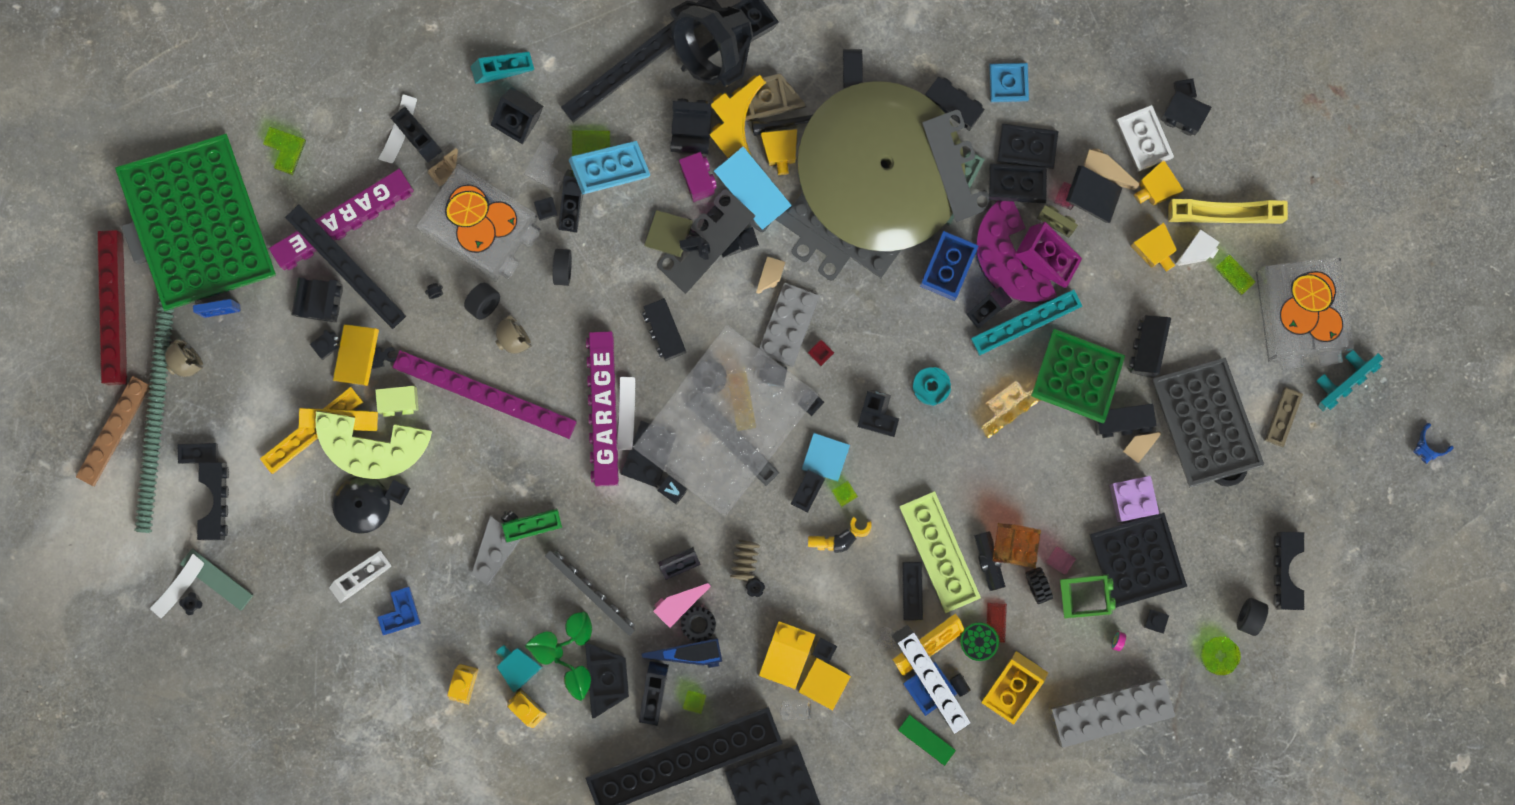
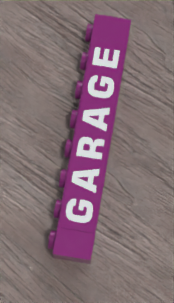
M399 168L315 221L333 240H340L347 235L348 231L359 229L366 220L377 218L384 209L386 211L390 210L399 200L404 201L411 197V193L414 190ZM298 231L269 248L278 265L283 270L295 268L299 261L302 259L308 260L317 251Z
M612 331L589 332V337L586 338V348L590 349V356H587V368H591V375L587 376L588 387H591V394L588 395V405L592 406V414H589V425H593V433H589L590 444H593V452H590V463H594V471H591V483H595L596 487L619 486L614 334Z

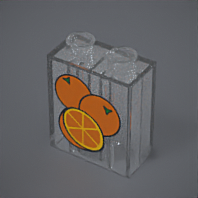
M459 163L416 226L420 233L495 282H497L500 275L506 279L513 275L521 261L514 257V254L521 244L530 248L542 230L535 225L538 218L534 212Z
M1341 258L1270 265L1258 270L1256 277L1268 362L1280 361L1281 370L1305 367L1304 358L1318 357L1319 366L1343 363L1342 354L1353 350L1354 345Z

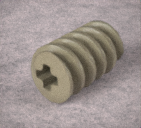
M738 540L742 543L736 544L735 547L740 551L734 552V555L739 557V559L733 560L737 567L731 568L736 574L730 575V578L748 581V579L754 578L750 571H755L756 568L751 564L757 563V560L752 557L759 554L754 548H759L760 545L754 542Z

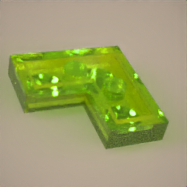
M269 127L263 145L280 151L274 169L293 176L306 140Z

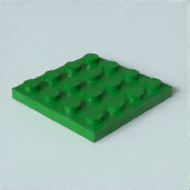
M1053 329L1031 396L1104 423L1125 355Z

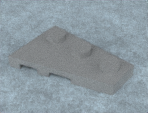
M492 516L489 518L472 571V575L486 585H489L521 541L519 539L506 543L501 523Z

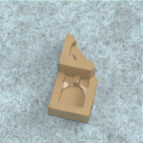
M457 148L428 170V174L439 187L455 176Z
M767 257L756 293L760 294L767 288L777 286L785 266L784 261Z
M1156 431L1154 433H1139L1135 435L1123 452L1139 463L1159 438L1161 432Z

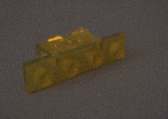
M1015 381L986 402V406L995 417L981 426L984 435L989 438L997 434L1001 428L1012 423L1016 417L1027 412L1031 406L1042 400L1031 396L1033 389L1027 393Z

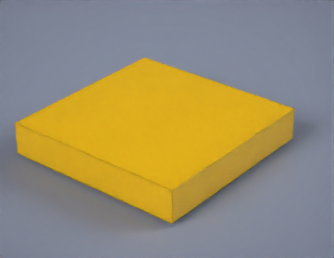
M816 658L799 693L833 711L851 676Z

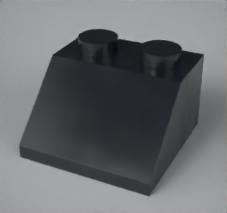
M511 87L501 96L490 126L523 145L536 125L544 106Z
M1176 91L1169 100L1161 120L1169 127H1177L1181 129L1182 133L1195 136L1212 107Z

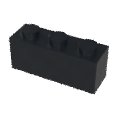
M938 76L925 94L945 114L959 110L965 124L964 128L968 131L973 128L985 110L979 101L968 98L965 91L960 88L957 90L944 77L940 78ZM957 115L950 117L960 124V118Z
M665 298L643 306L645 310L642 312L646 323L650 322L652 327L649 330L653 341L657 339L659 347L656 348L659 357H664L665 361L686 354V349Z
M1153 403L1109 409L1104 423L1094 420L1096 435H1102V438L1114 437L1113 433L1120 432L1121 436L1131 435L1135 430H1140V433L1151 432L1152 428L1157 426Z

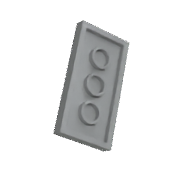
M784 283L757 354L793 367L820 296Z

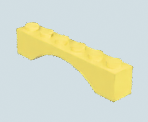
M1172 199L1168 203V222L1282 224L1288 220L1287 201L1267 200L1221 203L1193 199Z

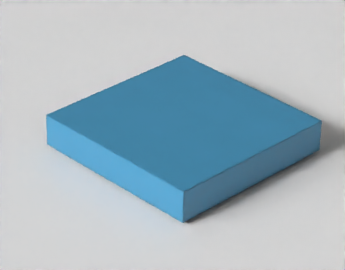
M1028 63L989 65L991 102L1029 101Z

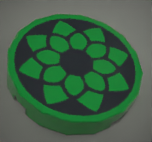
M983 622L973 623L965 628L960 641L965 655L975 661H985L993 657L1000 644L999 635L995 628Z

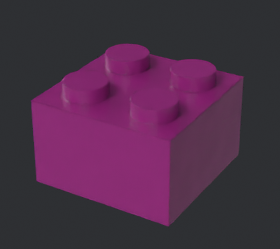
M701 152L680 159V168L693 202L715 195L716 181L713 174L709 175L708 173L710 165L707 157H702Z

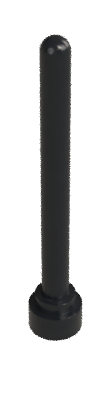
M813 114L765 123L764 121L754 120L752 121L753 134L757 136L761 135L765 130L805 124L809 122Z

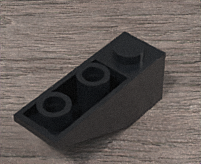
M567 169L564 175L558 230L577 233L583 195L573 170Z

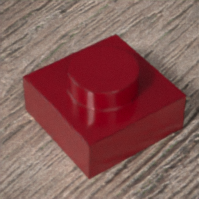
M820 340L807 354L821 367L834 352Z

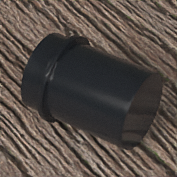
M961 673L949 680L959 697L971 691Z

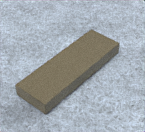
M1287 387L1283 388L1264 441L1282 448L1284 447L1303 393Z

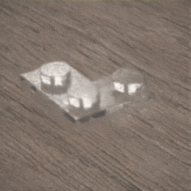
M542 141L524 173L525 176L557 193L563 184L565 174L552 168L551 165L558 155L559 149Z

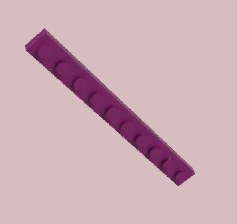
M401 350L393 365V369L567 439L571 438L577 424L575 420Z

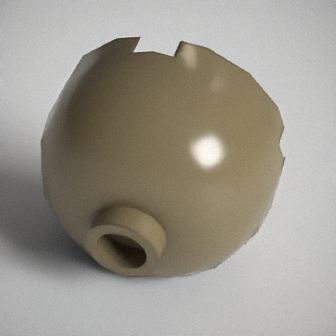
M508 315L496 328L497 340L495 342L500 350L505 349L508 353L518 354L524 352L532 346L529 344L531 341L523 327L514 323L517 320L512 315Z
M176 339L167 348L165 353L166 368L173 375L177 374L181 377L193 376L203 368L201 366L203 362L193 348L189 350L185 347L187 343L181 339Z

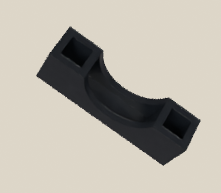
M199 463L198 482L206 485L212 492L213 507L207 516L197 521V540L225 541V536L228 535L225 517H228L229 512L226 505V498L229 496V488L226 486V479L229 478V467H227L226 463Z
M1277 532V536H1274V547L1277 548V555L1274 556V567H1277V575H1274V586H1277V594H1274V605L1277 606V610H1304V590L1295 586L1289 576L1291 561L1295 556L1304 552V532Z

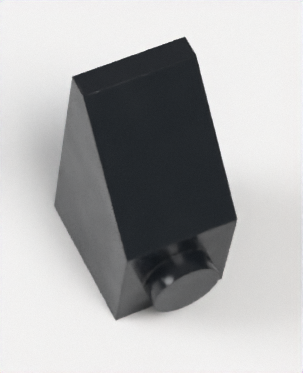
M1000 286L966 315L979 329L1009 305L1012 299Z

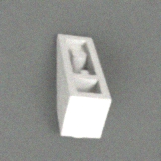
M379 551L334 580L329 589L337 600L342 603L388 570L391 564L382 552Z

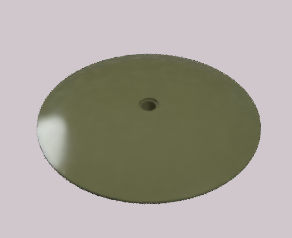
M884 81L852 85L826 100L809 120L802 135L798 152L800 185L804 197L817 219L831 233L843 241L856 247L873 251L903 250L932 237L947 223L953 212L922 122L945 113L922 93L901 84ZM952 132L951 136L954 145L960 144L957 132ZM961 147L960 154L964 157L963 148ZM881 160L888 164L887 169L881 166ZM963 163L961 166L965 175V163Z

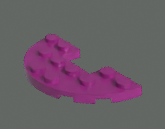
M997 201L986 213L977 233V245L979 247L976 252L984 276L994 288L1001 286L1010 298L1018 301L1038 303L1057 298L1050 279L1030 268L1024 270L1020 259L1015 255L1016 250L1009 236L1026 229L1015 203L1012 201Z

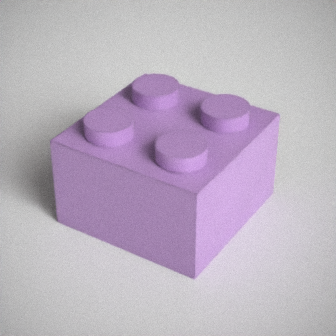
M1151 476L1109 485L1117 522L1159 514Z

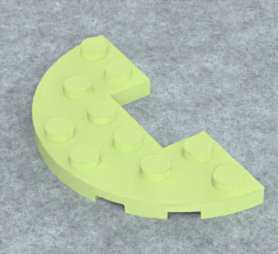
M316 411V431L326 455L342 470L362 478H387L405 471L424 453L432 434V430L394 424L391 443L352 436L355 417Z

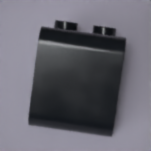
M683 98L673 101L670 151L693 154L701 152V154L708 155L712 117L711 103H708L706 100L689 102L688 99Z
M298 277L291 315L337 323L343 284L331 279L329 281L313 279L312 281Z

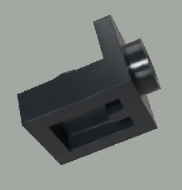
M327 329L324 330V334L310 344L321 360H324L340 347L338 343L340 339L334 331L330 333Z

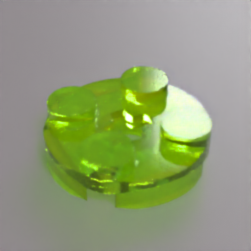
M1217 636L1203 644L1200 657L1203 666L1208 672L1215 675H1228L1239 665L1241 653L1239 647L1227 637ZM1219 650H1221V653H1225V657L1222 658L1221 662L1216 658Z

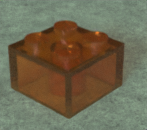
M998 523L993 562L1036 568L1041 530L1015 524Z

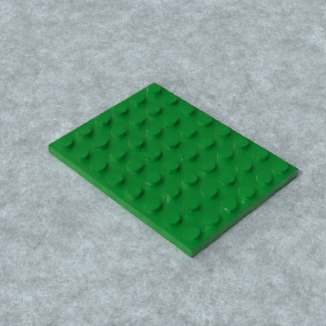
M227 133L115 167L164 312L276 276Z

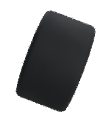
M483 282L469 292L465 299L464 307L476 319L482 320L494 312L501 296L492 286Z
M1248 598L1239 613L1237 629L1252 636H1257L1266 622L1269 610L1268 605L1256 599Z

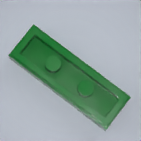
M557 508L501 523L506 543L562 528Z
M908 715L898 729L899 732L944 766L956 751L911 715Z

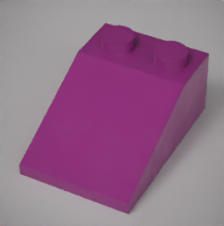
M1046 222L1030 226L1015 253L1028 268L1064 288L1069 285L1082 260Z

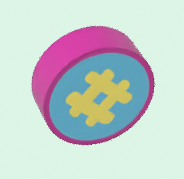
M1121 631L1116 632L1111 645L1113 650H1122L1126 641V634Z

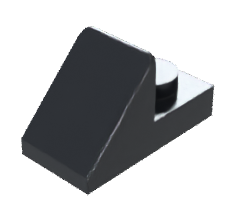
M753 227L743 230L722 253L723 258L759 246Z

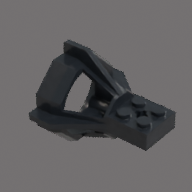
M687 0L670 11V15L675 20L671 25L676 55L683 63L680 68L682 72L688 70L692 77L711 85L721 82L724 87H728L743 78L750 43L773 30L779 23L763 0H742L733 6L724 8ZM694 19L701 22L714 37V39L699 48L694 35ZM719 51L722 59V67H719L713 64L710 60H708L711 56H713Z

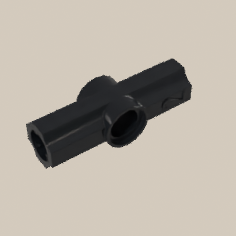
M988 531L974 535L979 552V564L982 572L985 574L989 591L1006 587L1000 568L1002 567L998 551L995 550L991 532Z

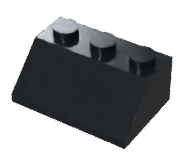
M1145 315L1142 320L1139 319L1137 324L1139 335L1133 342L1135 353L1134 357L1131 356L1129 361L1130 373L1154 378L1160 374L1171 323L1170 317Z

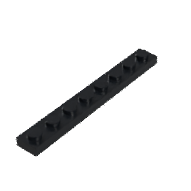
M300 204L285 217L392 329L407 317Z

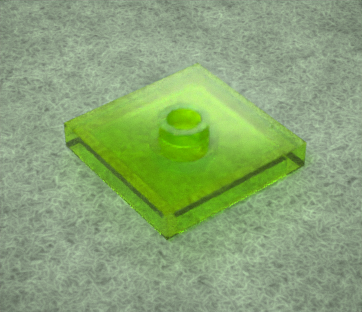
M572 130V156L609 148L611 132Z

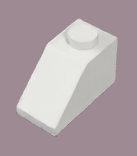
M1200 229L1176 264L1180 266L1206 261L1209 257L1213 258L1219 250L1216 247L1220 242Z

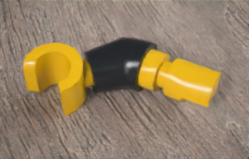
M853 517L850 523V530L846 529L834 537L829 536V539H825V536H808V547H818V550L828 548V550L834 551V553L847 551L856 541V536L865 537L870 533L871 521L867 522V527L864 530H858L855 527L857 520Z

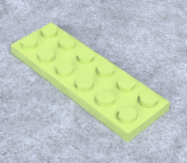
M935 491L899 506L944 612L948 613L980 599V594Z

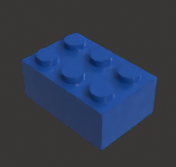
M943 231L920 287L955 301L979 246Z

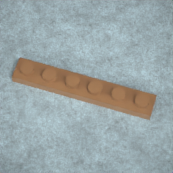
M132 376L76 478L95 487L150 389L149 384Z

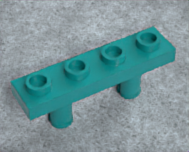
M1352 350L1345 356L1356 369V372L1340 386H1336L1325 374L1316 381L1327 393V397L1320 402L1318 407L1323 412L1327 408L1329 410L1333 409L1339 403L1337 400L1341 396L1346 398L1353 391L1352 387L1358 384L1360 386L1368 379L1366 377L1367 374L1377 372L1382 367L1381 362L1384 358L1378 353L1370 361L1365 362Z

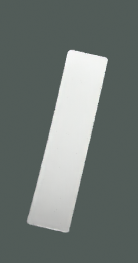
M403 95L398 112L403 107H406L413 115L417 99ZM395 123L387 143L378 158L388 163L394 162L405 139V135Z
M620 377L618 450H632L634 377Z
M192 554L181 573L150 610L162 618L185 593L202 569L204 563Z

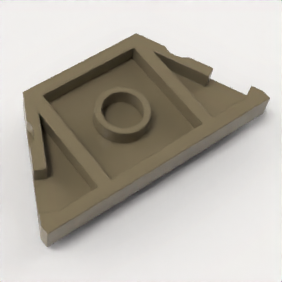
M781 73L764 77L766 83L753 97L745 122L806 108V104Z

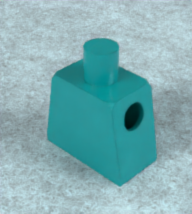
M503 645L496 651V654L503 660L497 668L514 693L543 668L540 663L520 648H516L511 652Z

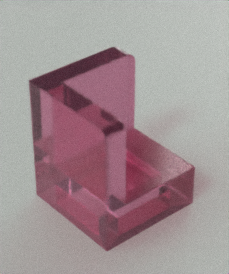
M1063 182L1054 203L1072 210L1074 205L1066 201L1071 184Z
M1055 547L1044 563L1060 574L1066 575L1076 558L1061 548Z

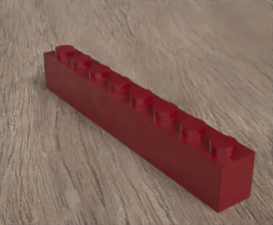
M117 230L98 231L101 383L108 386L127 385L123 234Z

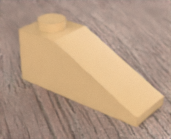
M1094 148L1092 150L1089 149L1086 153L1084 167L1120 187L1134 191L1138 188L1139 183L1110 156L1103 154L1102 150Z

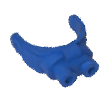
M1430 423L1423 427L1420 433V441L1413 450L1417 456H1422L1421 460L1426 464L1430 460L1446 455L1454 449V446L1451 445L1443 453H1438L1428 447L1425 434L1426 430L1431 426Z

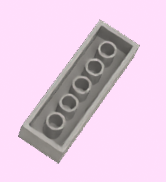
M1163 678L1049 708L1057 740L1062 748L1175 717L1167 685Z

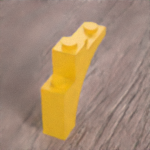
M761 75L752 76L744 88L739 87L732 93L733 96L731 98L727 93H719L712 99L713 103L711 106L724 123H718L711 129L713 132L710 136L727 158L732 156L742 146L751 155L745 137V119L753 97L766 83Z

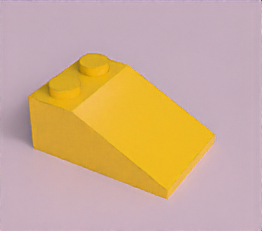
M778 621L759 676L796 689L815 634Z
M1016 651L981 703L1014 725L1045 682L1048 672Z

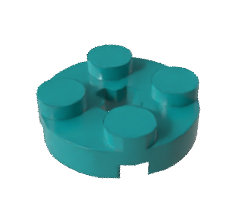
M929 367L919 371L914 378L912 387L915 397L925 405L935 406L944 402L951 392L948 374L937 367ZM934 381L937 389L936 391H929L927 383Z

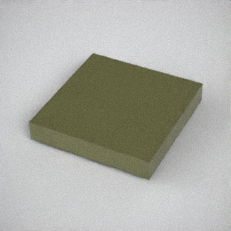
M656 210L644 246L681 257L683 250L680 248L679 241L685 240L688 237L693 221Z

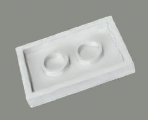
M1152 105L1116 120L1137 172L1158 165L1163 160L1168 161L1174 158Z

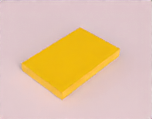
M344 324L333 381L368 386L379 329Z

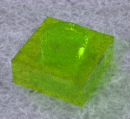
M848 481L832 490L841 507L858 497Z
M688 690L682 709L701 714L707 695Z

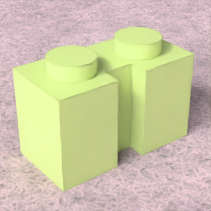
M415 386L376 390L377 413L383 414V417L395 416L396 412H402V415L414 414V411L419 410L417 388Z

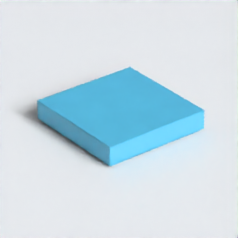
M814 433L802 470L808 471L809 469L822 477L838 482L850 445Z

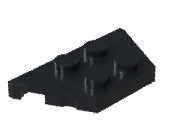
M585 643L587 670L591 676L589 693L591 716L593 719L629 697L627 664L625 657L590 643Z

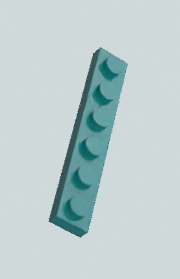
M1072 290L971 338V341L978 355L981 356L1083 306L1075 290Z

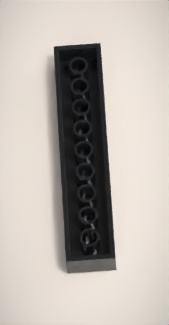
M767 706L587 776L585 779L595 805H627L779 746L783 742L770 708Z

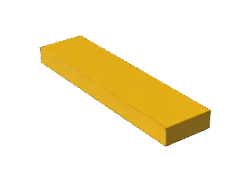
M300 408L299 428H316V411L355 417L353 430L377 431V411Z

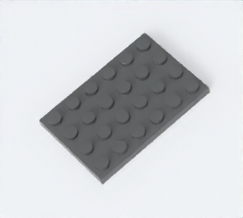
M1226 357L1152 379L1189 488L1264 466Z

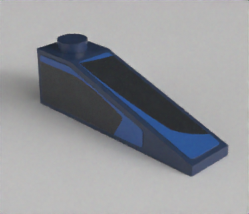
M718 639L642 653V658L707 665L708 668L717 667L719 662L723 661Z

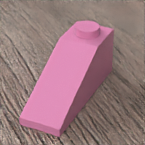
M707 583L667 597L665 600L661 598L654 605L656 609L653 612L671 628L711 586Z

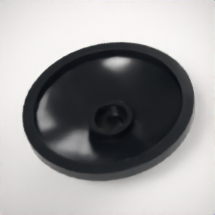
M358 476L343 482L336 490L332 502L333 513L337 522L344 529L353 533L364 534L378 529L386 521L390 512V500L384 497L387 492L386 488L376 479ZM359 500L362 502L360 508L356 506V502Z

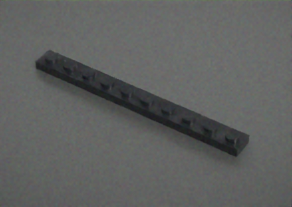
M716 0L698 1V3L721 7ZM694 19L693 30L699 27L702 23ZM675 20L561 106V109L572 123L673 47L671 25Z

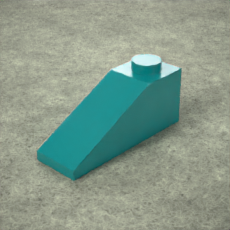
M530 52L478 58L470 66L475 84L493 82L534 70Z

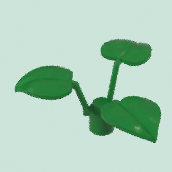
M586 612L574 613L567 619L565 630L571 639L557 643V637L552 632L547 631L535 635L525 645L539 663L548 665L554 661L555 664H561L571 670L565 673L564 684L568 692L579 701L585 698L590 688V673L584 666H577L574 669L572 665L561 661L560 658L563 656L562 646L573 641L577 645L582 646L589 641L592 634V623Z

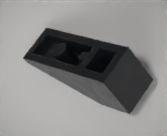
M403 107L391 117L392 121L428 163L442 152L441 148L406 107Z
M650 661L639 723L658 726L669 664Z

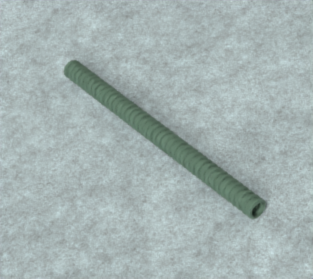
M161 301L157 302L159 305L157 307L158 313L156 314L158 319L155 321L157 323L155 325L157 330L154 332L156 334V337H154L155 343H153L155 349L152 350L154 352V355H152L154 360L151 361V364H153V367H151L152 373H150L152 378L149 380L151 382L149 388L151 389L148 391L150 394L148 396L149 402L147 403L149 408L146 409L148 411V414H146L148 419L145 421L147 423V426H145L146 432H144L146 438L143 439L145 441V444H143L145 449L142 450L144 456L141 458L143 459V462H141L143 468H140V471H142V474H140L142 478L139 480L141 486L138 488L140 489V492H138L140 498H137V501H139L137 507L139 508L136 510L138 516L135 517L137 519V522H135L137 527L134 528V531L140 533L152 532L150 527L153 526L151 520H153L152 514H154L152 508L155 507L153 505V502H155L153 498L156 496L154 490H156L155 484H157L155 478H158L156 475L158 469L156 468L159 466L157 460H159L158 455L160 454L158 449L161 448L159 445L161 440L159 438L162 436L160 433L162 431L161 425H163L161 419L164 418L162 416V413H164L162 408L165 407V404H163V401H165L164 395H166L164 389H167V386H165L167 380L165 379L168 377V374H166L168 370L166 368L165 353L170 346V336H172L170 330L173 329L171 327V324H173L171 319L174 318V315H172L174 309L164 312Z

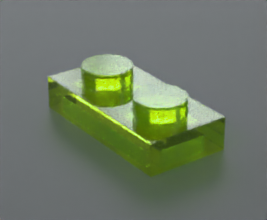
M1230 254L1215 267L1218 273L1240 296L1256 283Z

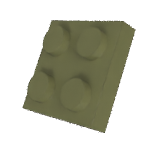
M1045 205L1036 219L1046 222L1051 228L1069 238L1078 226L1075 223L1076 221L1070 216L1066 215L1064 217L1059 214V210L1055 207Z

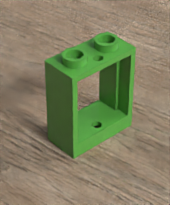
M1109 574L1060 580L1064 618L1110 615L1116 609L1115 598H1111V590H1114L1113 579H1109ZM1103 580L1106 609L1074 612L1071 583Z

